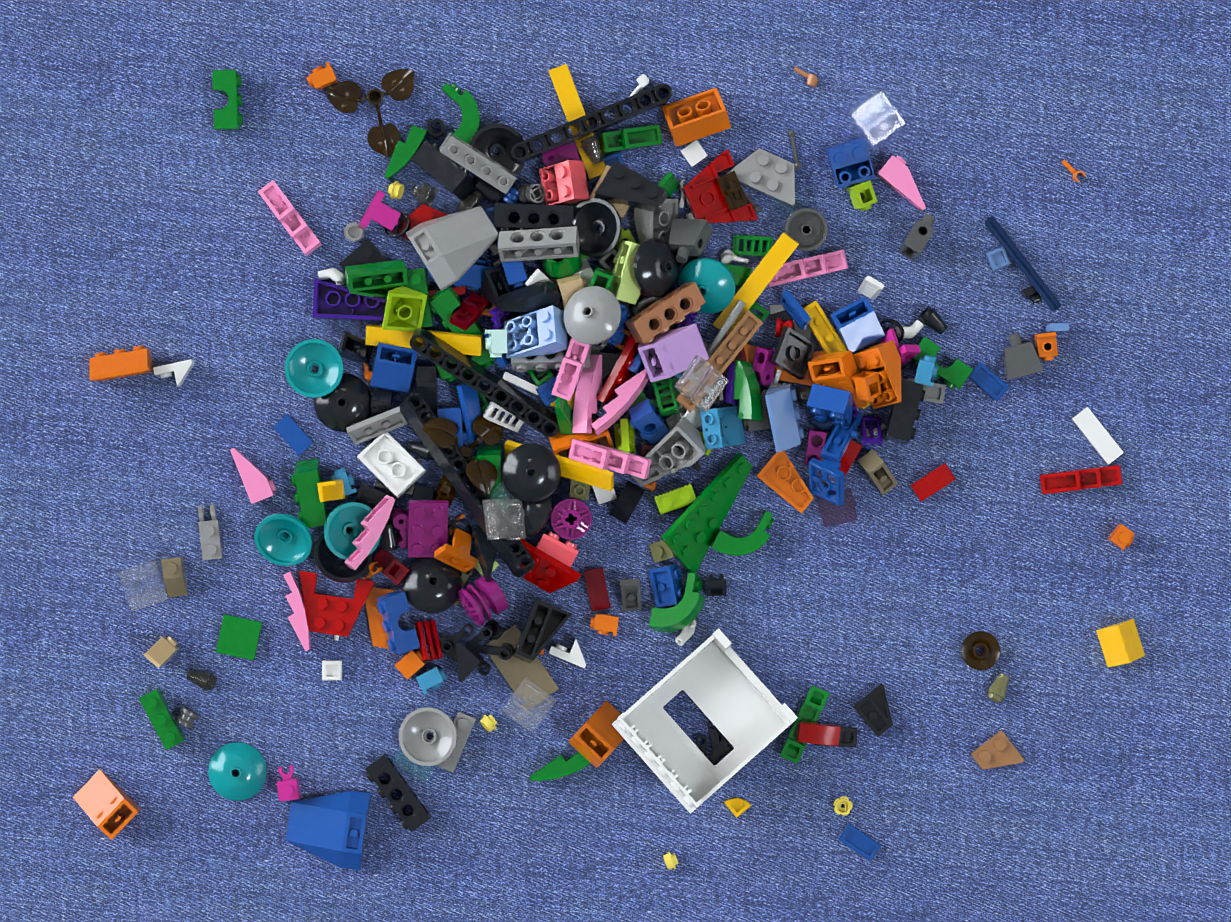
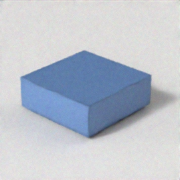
M1003 247L985 253L992 272L1011 264Z
M1050 323L1047 325V332L1069 331L1068 323Z

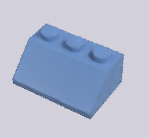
M791 384L768 388L765 399L776 453L801 445L805 434L803 426H799L798 420L801 419L800 409L795 406V401L797 400L796 389H792Z

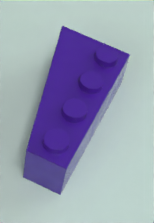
M314 278V319L383 322L387 300L375 296L368 297L349 293L348 288Z

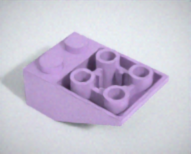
M697 324L673 329L662 334L659 333L654 336L655 339L648 344L639 343L638 351L651 382L670 378L709 359Z

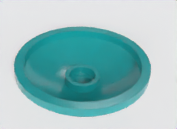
M707 257L694 259L686 264L679 275L678 287L685 282H695L699 290L700 288L705 289L706 293H703L701 290L700 292L706 303L700 306L701 309L698 312L706 314L720 312L734 298L736 290L734 277L730 270L718 260Z
M309 339L300 342L292 348L285 361V375L288 383L297 393L306 397L318 398L330 394L339 385L343 376L344 367L341 355L334 346L323 340ZM315 365L319 367L317 373H314L312 370Z
M347 502L339 505L329 514L324 525V539L329 550L334 555L347 560L357 549L352 542L365 529L360 523L372 511L370 507L359 502ZM350 526L351 532L347 533L346 529ZM381 535L368 555H370L376 549L380 541Z
M287 514L267 516L258 524L254 535L255 545L260 554L268 561L280 566H294L303 562L310 554L313 544L312 535L308 527L301 520Z
M233 742L222 746L215 752L209 763L208 775L212 787L219 795L229 800L241 801L253 797L261 790L267 777V766L264 757L255 747L243 742ZM234 769L239 771V776L233 775Z

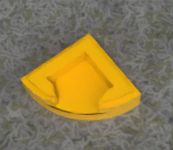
M731 798L724 802L736 818L752 806L742 798Z

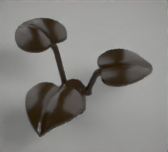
M398 69L389 72L381 81V87L386 93L379 89H372L362 99H359L361 97V89L355 82L343 81L328 87L326 92L329 101L342 113L355 112L358 103L368 100V104L372 108H376L379 126L370 129L367 141L375 152L385 157L391 156L400 139L399 131L392 123L383 126L380 107L384 102L383 96L390 94L393 100L404 101L412 95L414 89V70Z
M481 415L472 424L474 434L479 437L470 447L462 446L458 450L468 463L466 466L468 478L481 492L488 495L497 481V469L487 460L480 462L478 459L470 460L472 458L471 450L480 440L487 446L496 445L503 436V426L489 421ZM435 418L421 428L436 446L446 449L455 444L458 448V436L455 435L457 426L450 419Z

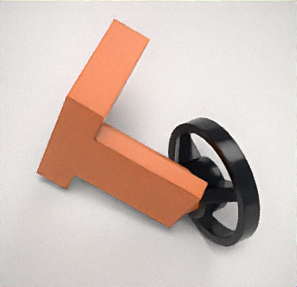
M463 520L451 522L448 525L447 541L452 546L444 544L434 551V558L464 573L477 566V558L470 555L471 526ZM456 523H465L469 531L458 528ZM452 526L454 527L453 542L449 538V531Z

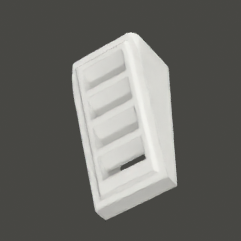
M867 276L858 288V292L874 300L883 289L884 284Z
M493 401L489 403L483 414V417L515 432H518L524 423L519 419L516 425L512 424L516 418L514 415L507 421L506 418L511 413ZM495 408L498 409V411L496 412V414L493 413V411H494ZM502 411H504L505 414L503 415V417H500L499 415Z

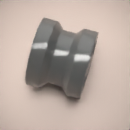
M182 706L180 709L181 713L179 716H176L175 721L192 729L194 726L193 722L195 719H198L199 714L188 707Z

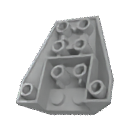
M481 206L422 222L406 232V235L441 291L457 282L499 237L498 232Z

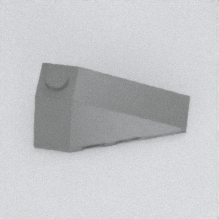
M666 198L657 213L634 208V220L640 245L644 241L653 238L661 239L669 245L672 219L678 218V199Z
M684 417L644 456L645 458L652 459L647 479L631 476L641 486H644L670 473L673 474L682 468L692 466L706 452L699 431Z

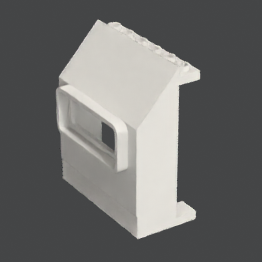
M719 628L710 638L612 723L613 727L690 814L798 718L785 703L781 705L730 647L732 643ZM682 690L734 747L716 765H713L663 709Z

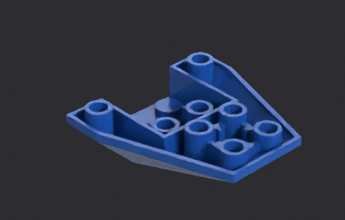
M351 790L292 801L286 841L340 868L361 870L363 841L371 793Z

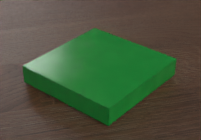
M224 614L216 653L255 660L263 622Z

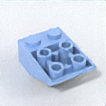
M552 305L504 321V330H507L506 358L553 354L568 349V334L563 319L564 311Z

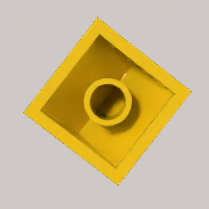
M1134 619L1096 630L1107 667L1131 663L1145 656Z

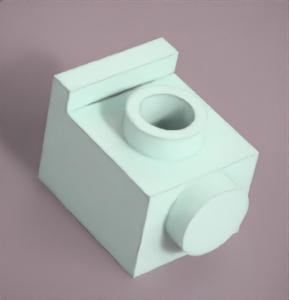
M485 330V334H489V338L485 340L486 350H489L490 357H502V353H507V330Z

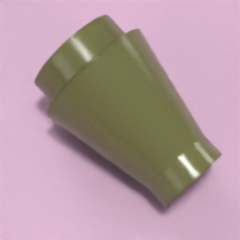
M999 673L987 691V698L997 703L1005 700L1010 677Z

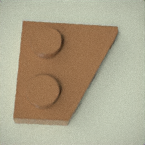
M1002 730L970 753L982 770L1025 761Z

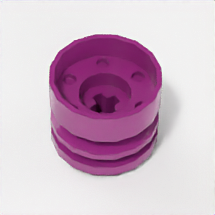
M568 498L559 502L554 507L551 514V524L554 531L560 537L575 540L588 532L592 524V514L589 507L583 501ZM570 513L577 517L573 525L570 522H566V518L569 517Z
M484 575L475 580L477 590L472 585H468L466 590L461 589L458 591V596L465 612L479 626L484 624L485 620L491 619L490 611L498 615L508 608V602L499 585L492 577L490 582H486Z

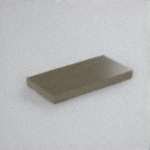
M515 624L503 632L499 639L490 641L486 646L500 647L503 643H510L515 650L521 632ZM502 650L503 655H508L506 650ZM488 654L527 711L559 689L538 657L531 663H528L513 656L508 660H503L498 655Z

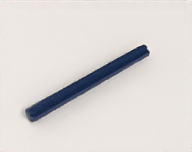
M993 216L989 217L985 221V225L1053 312L1061 307V303Z

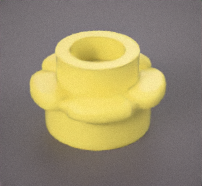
M395 181L390 184L388 194H390L391 199H400L404 193V184Z
M483 715V718L480 720L481 725L489 733L493 729L496 730L495 725L497 721L493 716Z
M845 796L837 798L833 803L835 806L834 811L838 815H848L853 807L852 802Z
M667 852L668 854L663 855L668 870L672 868L675 870V865L679 864L675 853Z

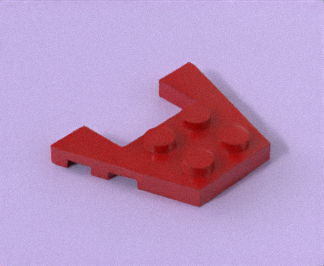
M728 149L682 188L694 219H707L709 224L750 222L758 219L751 203L730 211L716 181L719 178L717 173L735 166Z
M300 571L299 575L309 631L349 637L360 615L359 613L375 585V581L356 580L354 599L316 594L318 573Z

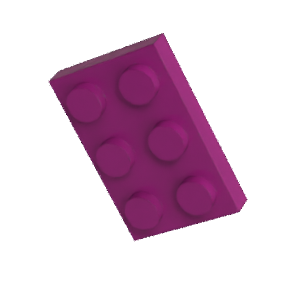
M409 500L407 557L434 558V551L447 544L448 500Z

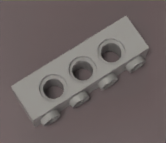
M451 132L439 148L442 154L507 194L517 179L515 173Z
M577 226L499 232L498 252L501 262L579 257L580 238Z
M591 348L583 370L591 368ZM568 349L553 353L556 355L553 359L546 358L549 354L537 355L532 360L527 359V357L511 358L512 369L517 372H526L527 370L544 372L547 369L559 371Z

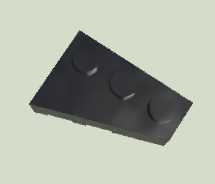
M425 140L411 159L465 203L476 189L474 187L476 182L468 175L470 171L461 165L458 167L455 161L442 154L439 149L440 146L435 142L430 144Z
M618 161L614 162L595 192L598 199L656 213L667 198L665 189Z
M901 379L902 401L892 404L887 431L883 436L884 440L906 445L910 442V439H914L916 428H913L914 422L919 420L921 409H918L919 402H923L926 390H923V384Z
M536 599L532 603L512 656L528 663L534 661L572 613Z

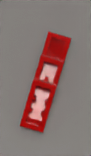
M1121 465L1040 475L1042 494L1123 484Z

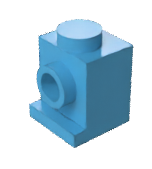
M925 355V357H920L914 382L933 387L935 379L931 377H936L938 366L935 365V356Z
M345 467L334 471L335 475L331 476V480L343 479L345 497L358 492V488L353 489L352 485H355L353 476L347 473Z
M438 666L416 677L424 695L429 692V688L433 691L442 686L441 682L448 679L443 668L439 669Z

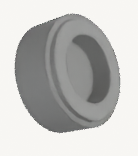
M349 223L344 229L345 237L351 242H358L364 236V230L358 227L359 223Z

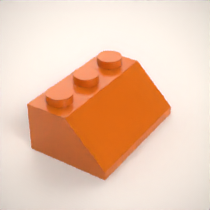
M717 88L661 107L676 147L731 128L726 108Z
M144 345L133 347V351L126 352L125 349L114 350V354L111 355L101 352L94 354L95 357L89 358L90 381L99 382L154 372L151 350L145 349Z
M592 428V433L561 434L559 431L555 436L549 437L554 454L565 458L569 457L572 439L614 448L608 428L599 436L595 434Z

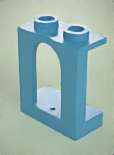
M739 406L700 411L706 450L745 444L742 419H738Z

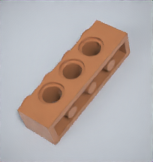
M685 282L625 323L635 342L648 344L655 339L654 336L667 332L672 324L685 320L687 314L699 311L701 309L700 306L706 302L695 282ZM681 300H683V302H684V305H683L682 308L680 307V301H681ZM666 309H667V311H668V317H667V318H665V315H664ZM650 320L653 321V326L651 329L649 327Z

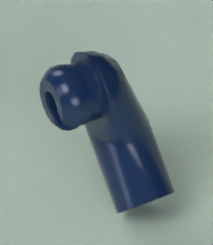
M813 418L810 423L825 432L831 431L835 427V424L828 420L820 422Z

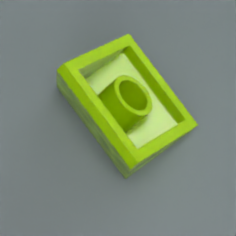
M405 286L388 291L382 329L414 332L416 329L421 328L427 295Z

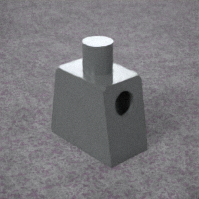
M925 214L922 220L918 219L897 252L914 262L922 253L935 231L932 227L935 218Z
M672 219L669 245L676 255V261L686 263L688 256H700L713 232L707 219Z
M1020 333L1008 335L1011 347L1003 349L1005 380L1044 371L1032 342L1022 344Z

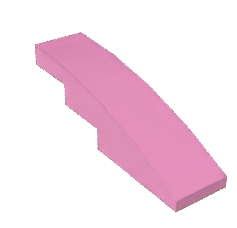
M274 180L258 191L306 256L322 245Z
M842 249L784 263L770 281L769 287L848 269L845 251Z
M571 338L552 390V395L568 401L571 400L592 345L583 344Z
M591 355V368L582 370L578 380L573 408L572 433H592V413H597V394L602 390V355Z
M646 369L615 389L616 398L603 406L605 415L591 424L597 436L613 425L640 395L649 380Z
M572 439L568 457L601 469H609L621 474L627 473L642 479H647L652 459L577 439Z
M386 495L360 523L365 529L352 542L357 549L344 562L349 568L356 570L379 539L395 502L392 496Z
M290 571L283 575L292 593L285 596L294 612L288 619L305 651L311 649V636L304 599L293 572Z

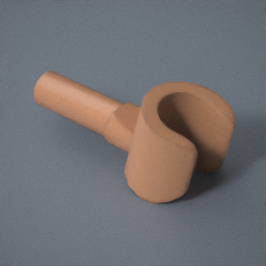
M798 67L794 68L793 71L807 78L806 85L811 87L817 86L818 78L816 75L808 74Z

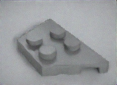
M759 148L728 172L735 171L741 184L791 207H795L794 163Z

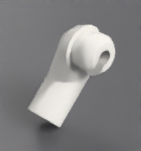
M336 268L318 271L319 280L332 279L338 286H343L346 283L344 273Z
M917 319L910 327L904 326L905 334L903 338H913L924 325ZM896 326V334L898 337L901 338V331Z
M695 619L689 625L682 628L681 634L675 639L679 646H683L694 634Z

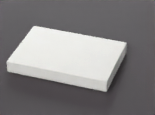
M388 432L379 435L357 456L397 498L426 472Z

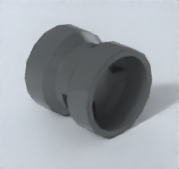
M524 184L519 188L518 196L523 203H540L545 198V189L540 184Z

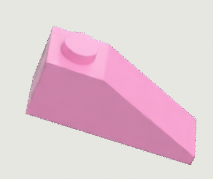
M892 155L878 172L877 176L922 212L926 207L912 175L905 165L906 161L898 155L897 157Z
M230 449L251 504L275 496L274 491L277 488L273 479L269 480V477L238 449Z

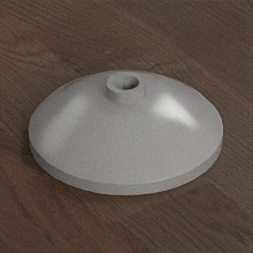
M589 286L580 289L571 296L565 306L563 317L565 328L572 338L583 344L595 345L608 340L616 332L621 321V307L618 299L613 293L603 287ZM591 309L590 314L586 315V311Z
M424 707L411 712L403 720L399 730V743L405 756L412 762L421 766H434L444 762L453 753L457 743V731L454 722L445 712L432 707ZM429 732L433 733V739H428L427 734Z

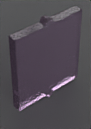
M851 489L844 490L845 503L842 506H838L818 496L819 513L822 514L824 527L858 520L855 509L856 503L853 500Z

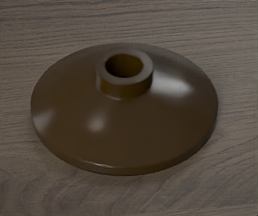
M973 632L963 641L961 655L969 667L975 670H986L994 666L998 661L1000 645L997 639L988 632ZM978 647L983 648V652L981 654H978L976 652V649Z

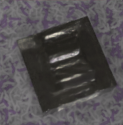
M424 183L422 188L415 186L412 193L419 196L418 202L431 207L438 189Z

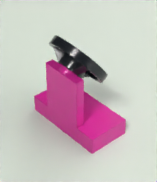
M378 190L358 227L365 230L370 221L373 220L384 227L388 236L392 238L404 236L410 228L409 217L405 213L397 212L381 203L385 193ZM407 220L406 228L401 233H399V229L402 227L403 222ZM394 229L395 235L388 233V230L392 231Z
M884 319L880 323L881 326L885 322H890L891 324L883 330L886 337L881 339L880 342L884 343L894 340L901 357L902 367L921 352L919 345H903L900 347L899 342L905 334L902 325L894 319ZM894 324L900 329L901 338L896 335L897 332Z

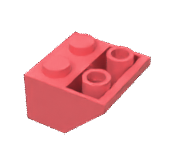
M567 160L539 169L541 184L545 189V205L575 204L589 199L584 161Z
M551 531L548 534L544 533L537 548L571 568L579 552L576 549L578 545L568 540L566 543L560 541V536Z

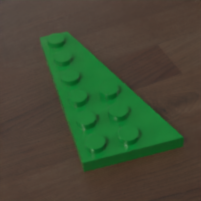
M740 453L728 463L661 537L689 573H696L752 469L750 463Z

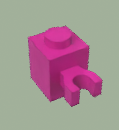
M294 765L289 766V773H284L283 766L278 767L279 774L282 776V779L277 781L279 802L295 800L301 797L299 777L293 778L292 776Z

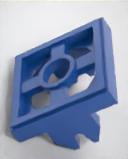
M815 458L809 461V491L838 506H842L845 503L844 472L839 470L841 461L838 463L824 459L821 462ZM818 470L822 471L821 477L816 475ZM829 475L835 478L836 484L831 482ZM822 479L825 480L828 483V485L824 486L822 483Z

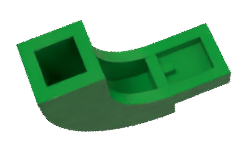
M445 83L441 88L442 91L455 101L462 110V122L453 134L469 144L474 134L480 129L479 109L474 98L467 90L460 95L461 90L453 83L451 86Z
M765 510L756 529L745 537H733L719 530L711 548L732 556L746 555L758 550L771 536L764 532L766 528L770 529L774 521L771 518L773 514Z
M688 573L685 594L677 605L667 609L652 608L649 627L655 632L680 630L689 625L699 615L703 608L705 597L699 593L702 590V580L696 573Z

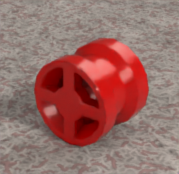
M777 318L775 337H780L783 327H790L792 329L793 320L783 321L781 318Z

